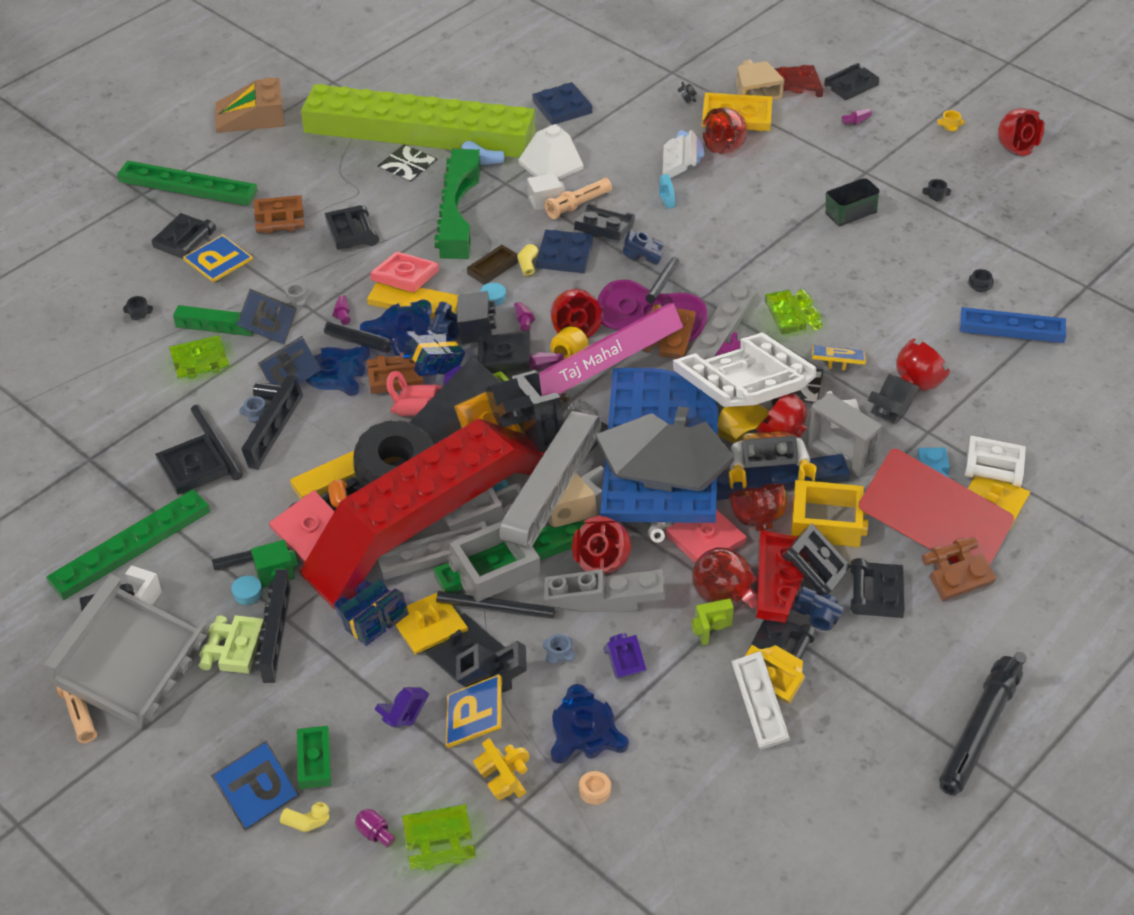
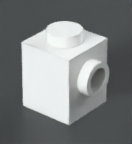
M555 172L527 178L528 198L535 211L545 209V200L549 198L555 199L565 192L564 184L558 180Z

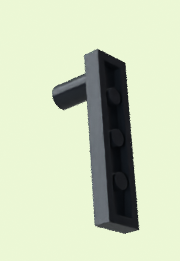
M287 375L281 385L255 383L253 396L271 400L241 448L248 468L259 469L302 399L303 394L297 376Z

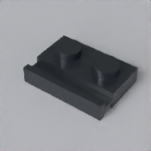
M856 63L826 77L824 86H830L831 91L846 101L878 86L880 77L865 67L861 68L860 64Z

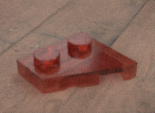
M814 65L774 68L784 79L783 91L788 90L802 94L803 90L816 92L815 97H823L824 89Z

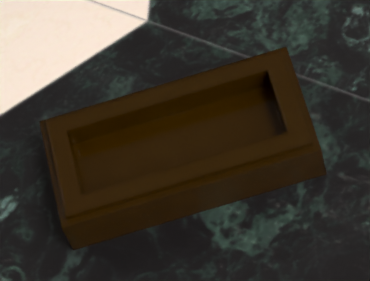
M501 244L468 266L467 274L483 285H486L519 262L518 254Z

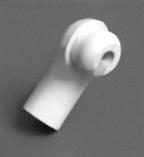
M652 522L648 530V535L652 541L656 543L663 541L665 534L662 529L670 527L672 525L671 522Z

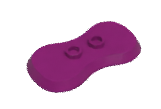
M622 279L608 283L598 296L597 302L602 308L601 324L614 330H620L648 315L652 311L653 304L665 306L673 303L675 308L696 311V319L690 342L701 334L707 321L708 310L705 302L691 293H660L656 301L649 304L645 299L650 291L649 289L635 281Z

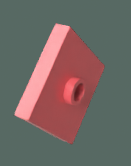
M396 251L371 271L370 277L372 281L415 292L439 272V263Z
M313 490L270 521L269 527L281 540L285 539L287 547L290 550L294 549L295 555L304 564L332 517L334 510Z
M717 509L716 523H675L666 528L665 536L702 570L744 545L747 538Z

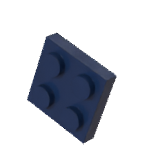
M573 82L532 94L533 103L551 125L592 113V104Z
M545 229L536 260V268L585 274L593 245V234Z

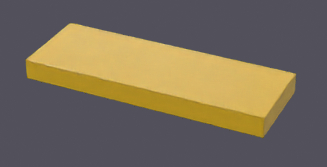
M376 282L367 298L368 305L435 318V311L440 302L449 303L452 306V312L455 314L457 312L458 295L421 287L415 292H410Z

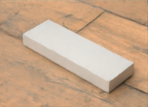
M761 651L731 661L760 750L790 741L789 733Z

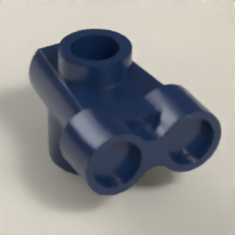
M629 231L625 237L623 253L631 260H638L642 256L646 258V261L657 265L662 257L661 250L664 243L655 238H649L645 232L638 231L635 233Z
M440 302L435 311L434 322L427 329L428 338L432 343L437 344L438 342L455 341L459 334L457 314L452 312V306L449 303Z
M803 586L792 610L803 615H810L809 622L816 629L829 631L832 629L833 624L836 625L844 606L839 605L838 600L832 595L824 594L821 596L816 591Z

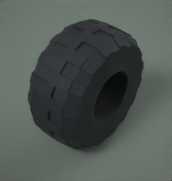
M401 420L384 421L369 427L359 437L354 449L353 467L358 484L363 488L398 467L384 463L383 460L386 458L400 457L408 461L434 445L432 438L421 427Z

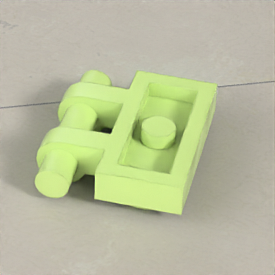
M235 615L232 625L226 624V617L217 616L214 623L209 626L207 632L208 641L201 648L199 667L203 670H210L212 663L219 660L218 665L221 671L249 674L260 643V630L265 628L264 619ZM226 638L224 646H219L220 641Z

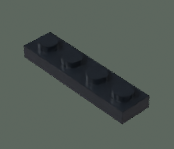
M276 569L274 581H270L268 586L270 604H266L264 608L266 627L260 630V646H262V650L256 653L255 668L256 671L261 672L263 683H275L291 592L288 570Z

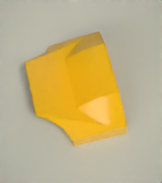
M761 404L724 407L718 417V436L732 443L739 442L749 430L756 429L770 411Z
M751 645L745 656L761 651L777 699L790 704L805 679V675L802 673L803 661L776 645L765 649H758Z

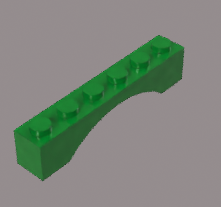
M452 149L451 158L446 159V172H448L444 173V187L446 188H442L441 195L442 202L444 203L439 205V216L442 218H437V233L439 234H435L434 239L435 249H439L440 259H469L471 248L470 224L463 219L457 207L462 197L479 183L481 171L480 149Z

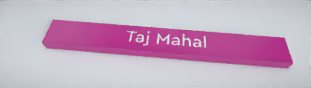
M669 303L541 371L539 377L542 396L552 393L559 395L683 328L674 304Z

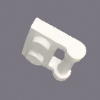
M970 436L964 476L973 478L975 475L1010 482L1012 486L1021 487L1024 475L1026 446ZM982 465H988V466L1003 468V469H1005V470L997 469V468H992V467H987V466H982Z

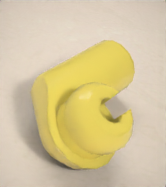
M533 244L524 246L517 255L524 276H530L535 273L532 261L534 258L537 259L539 252L537 246Z
M316 802L311 807V811L305 814L285 808L281 814L280 823L302 832H308L326 824L330 817L328 814L329 807L323 802Z

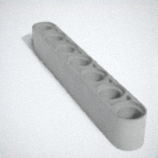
M572 411L503 518L500 526L501 541L531 547L594 445L596 434L600 433L601 430L600 416Z

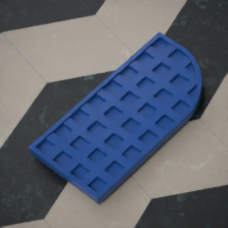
M613 368L608 429L650 413L664 422L674 425L675 415L678 406L689 408L687 416L689 418L688 427L707 422L718 436V409L714 399L680 374L657 368ZM605 458L600 516L609 517L617 522L716 523L717 478L701 491L673 487L672 492L644 487V482L615 477Z

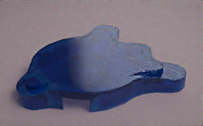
M425 299L410 302L411 306L400 307L399 303L395 304L377 319L362 322L360 330L390 339L393 343L391 349L394 351L395 356H400V353L408 352L409 355L412 347L420 343L428 335L427 329L431 324L432 305Z
M362 345L351 349L337 347L321 348V353L313 356L320 371L305 380L309 385L317 389L340 390L349 396H354L359 392V384L353 377L365 374L363 362L370 357V350Z
M581 684L571 685L567 689L566 696L562 699V704L557 710L554 709L552 725L557 740L551 749V760L559 764L564 763L577 749L583 750L584 755L589 759L595 758L604 750H611L617 753L627 751L629 739L616 728L611 706L606 701L604 704L595 699L594 694L589 692L585 686Z

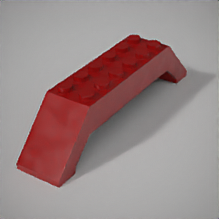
M478 418L341 500L300 569V575L335 610L358 595V588L380 556L515 472L531 475L545 452L540 453L524 433L506 427L501 428L497 424Z

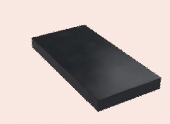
M471 357L409 423L421 427L422 430L430 435L435 445L462 428L454 406L486 392L485 389L501 381Z

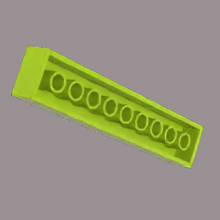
M314 84L301 109L304 133L447 150L461 149L464 142L472 141L486 150L503 151L504 156L516 158L521 157L535 134L534 108L444 99L434 96L400 94L390 91L355 89L345 86L337 87Z

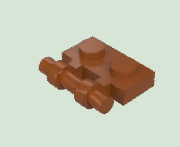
M302 195L254 200L255 221L262 222L255 223L256 233L266 232V234H274V231L279 230L293 232L295 229L305 228Z
M653 304L652 311H650L648 314L658 310L663 306L660 304ZM676 308L683 328L647 346L642 351L650 353L652 346L660 347L659 356L673 359L685 357L696 319V311Z
M408 352L400 353V356L385 357L384 355H379L376 359H368L367 368L371 394L388 392L387 378L393 371L401 372L407 385H423L420 362L415 363L412 359L414 354L408 355ZM395 377L393 388L395 391H400L402 387Z
M975 537L954 540L953 544L949 546H937L932 548L929 553L922 555L924 565L927 566L934 563L937 570L932 571L929 577L942 601L993 584L997 579L983 554L972 557L970 550L978 547V541ZM957 555L960 562L950 565L947 558Z

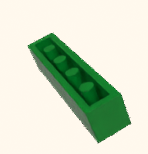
M178 305L173 314L175 327L244 336H252L254 331L238 325L242 312ZM254 315L251 326L256 328L257 325Z

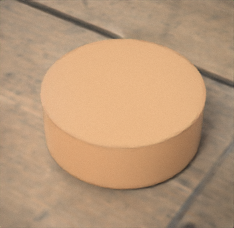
M591 771L581 777L579 781V795L583 801L588 804L597 805L604 803L610 797L611 782L606 774L599 771Z

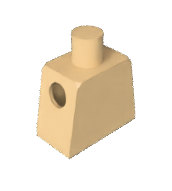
M745 60L737 67L736 87L739 95L773 96L772 100L782 99L784 79L768 62L753 63L752 60Z
M577 473L547 520L552 527H559L597 516L595 493Z

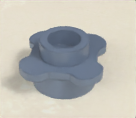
M254 396L248 398L239 411L241 415L248 417L249 422L257 423L268 406H266L263 398Z
M555 634L543 642V648L547 651L546 661L549 664H555L564 660L568 662L575 659V652L571 649L572 639L563 634Z

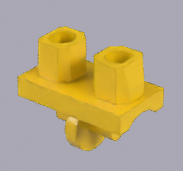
M488 738L482 743L486 751L481 753L473 763L484 778L497 769L499 770L500 775L487 783L489 789L499 801L513 792L519 798L527 792L514 771L517 770L520 775L528 771L525 765L530 758L528 751L525 748L515 749L513 745H508L504 749L507 754L504 757L499 748H496L492 740Z

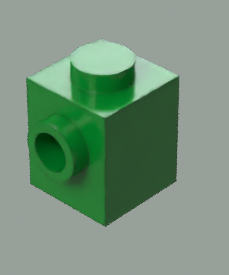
M285 539L251 548L254 567L262 588L269 586L270 581H274L276 569L288 570L289 579H295L293 567L298 566L294 549L288 550Z

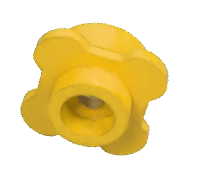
M948 110L943 113L942 119H938L937 124L943 126L948 131H957L959 126L965 124V120L961 118L959 112Z

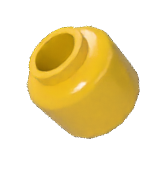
M570 326L564 328L552 338L550 350L551 353L563 354L566 359L588 347V339L582 330Z

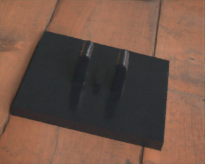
M465 613L460 617L467 625L468 631L462 633L459 629L450 636V639L423 651L454 680H456L457 655L476 644L482 645L494 654L504 649L503 645Z

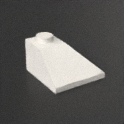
M556 124L538 131L519 158V164L534 177L555 172L558 180H561L584 169V165L570 135Z

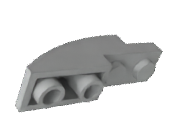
M600 569L545 577V604L565 609L587 612H627L639 610V603L665 599V575L663 569L606 577L603 570Z

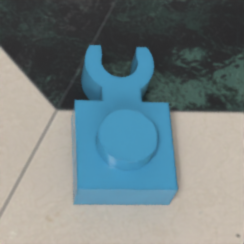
M946 447L918 448V461L948 477L950 465Z

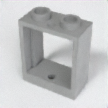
M831 393L821 400L815 401L810 409L811 420L808 427L807 445L823 456L843 453L849 472L860 478L877 462L883 426ZM831 422L856 437L855 445L830 430Z
M502 521L450 542V555L447 557L449 566L454 573H459L465 592L467 594L471 593L476 602L540 576V557L532 546L527 547L505 542L517 561L479 577L467 557L504 542L500 540Z

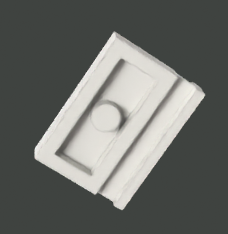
M692 130L689 131L688 136L681 135L664 144L663 175L669 174L670 178L686 171L689 165H696L697 136Z

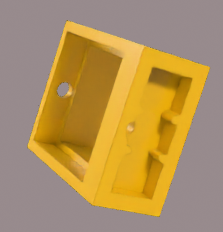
M795 480L791 535L799 536L812 523L831 545L860 547L861 537L867 536L868 519H863V515H867V513L859 508V501L864 495V486ZM806 503L855 507L854 522L805 518Z

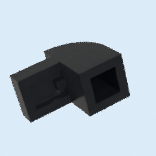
M888 374L880 393L872 391L867 400L874 404L870 413L893 424L898 423L912 404L919 386L898 376Z
M517 378L492 384L485 389L493 416L501 428L529 421L526 410L532 406L529 395L522 397Z
M518 640L495 654L482 645L476 644L456 656V682L464 687L500 675L501 693L507 692L512 689V679L527 671L526 646Z

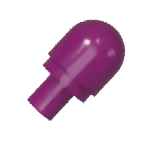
M364 809L357 814L355 827L367 840L372 842L380 841L388 848L396 839L388 831L389 825L386 823L387 821L375 810Z

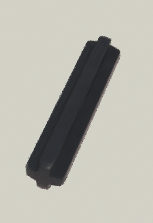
M331 321L325 324L324 333L329 336L384 353L391 351L393 343L390 339Z

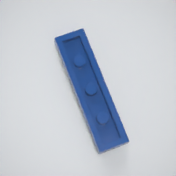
M961 307L959 332L1064 343L1066 339V318Z

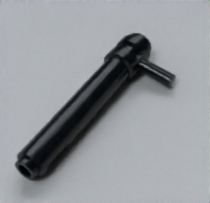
M1016 652L1013 657L1003 656L993 664L991 673L983 684L984 691L939 778L940 788L944 793L954 796L963 791L1006 702L1012 699L1016 686H1018L1023 677L1022 665L1027 660L1024 653Z

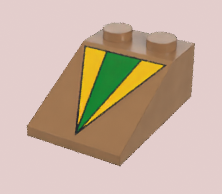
M280 78L256 80L215 102L216 133L285 127Z

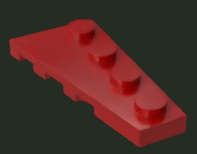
M760 531L758 538L756 618L782 623L787 621L804 576L790 561L786 562L781 554L798 536ZM799 552V554L809 564V561Z

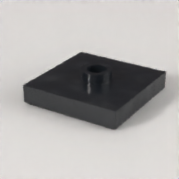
M530 331L493 335V340L480 341L478 343L477 362L492 374L500 371L505 373L529 370L531 361Z
M207 434L155 454L157 462L177 495L229 475L226 464Z

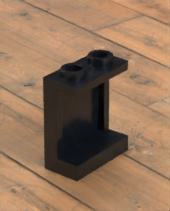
M536 370L512 376V379L517 378L522 397L529 395L532 406L526 410L529 421L518 424L540 453L545 452L563 425L560 396L557 393L542 396L540 377Z

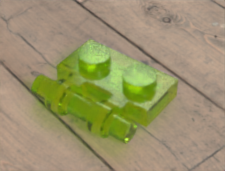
M804 289L798 290L795 296L791 294L790 290L765 294V303L781 335L806 330L807 322L815 330L822 328V316L819 310L814 308V301L811 295L807 294Z
M220 335L169 347L178 379L186 377L193 379L197 378L196 375L210 371L213 374L220 372V369L230 367Z
M466 804L402 815L407 850L420 848L421 851L419 855L408 856L410 870L423 867L425 871L434 869L433 865L453 862V865L463 864V860L476 858L474 845L463 847L460 845V841L472 839ZM450 843V849L431 852L430 846Z

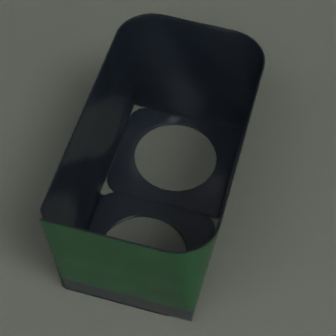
M865 178L831 189L826 193L825 214L839 227L877 213L880 190L869 179Z

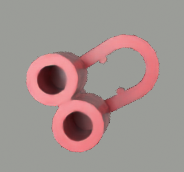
M393 371L388 375L386 383L388 393L394 402L390 412L397 413L401 417H415L442 386L439 384L407 385L401 372ZM395 377L398 379L400 386L402 387V391L399 394V396L393 388V380Z

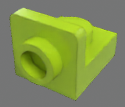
M731 599L696 605L695 618H691V627L694 636H699L702 646L709 644L710 630H721L732 626L734 607Z

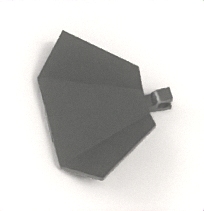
M678 406L674 425L668 424L650 413L596 434V440L615 477L644 482V487L670 492H672L673 487L695 491L705 489L734 461V456L707 422L688 427L689 418L687 416L689 408Z

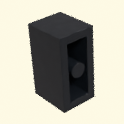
M488 291L458 295L457 325L462 344L493 340L492 329H497L495 318L497 313L495 301L489 299Z

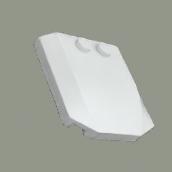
M763 332L741 339V349L703 360L695 353L673 360L674 371L724 407L756 405L803 389L816 377L815 366Z

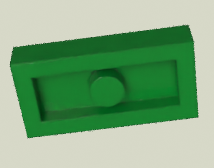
M328 725L297 729L299 789L332 786L330 732Z

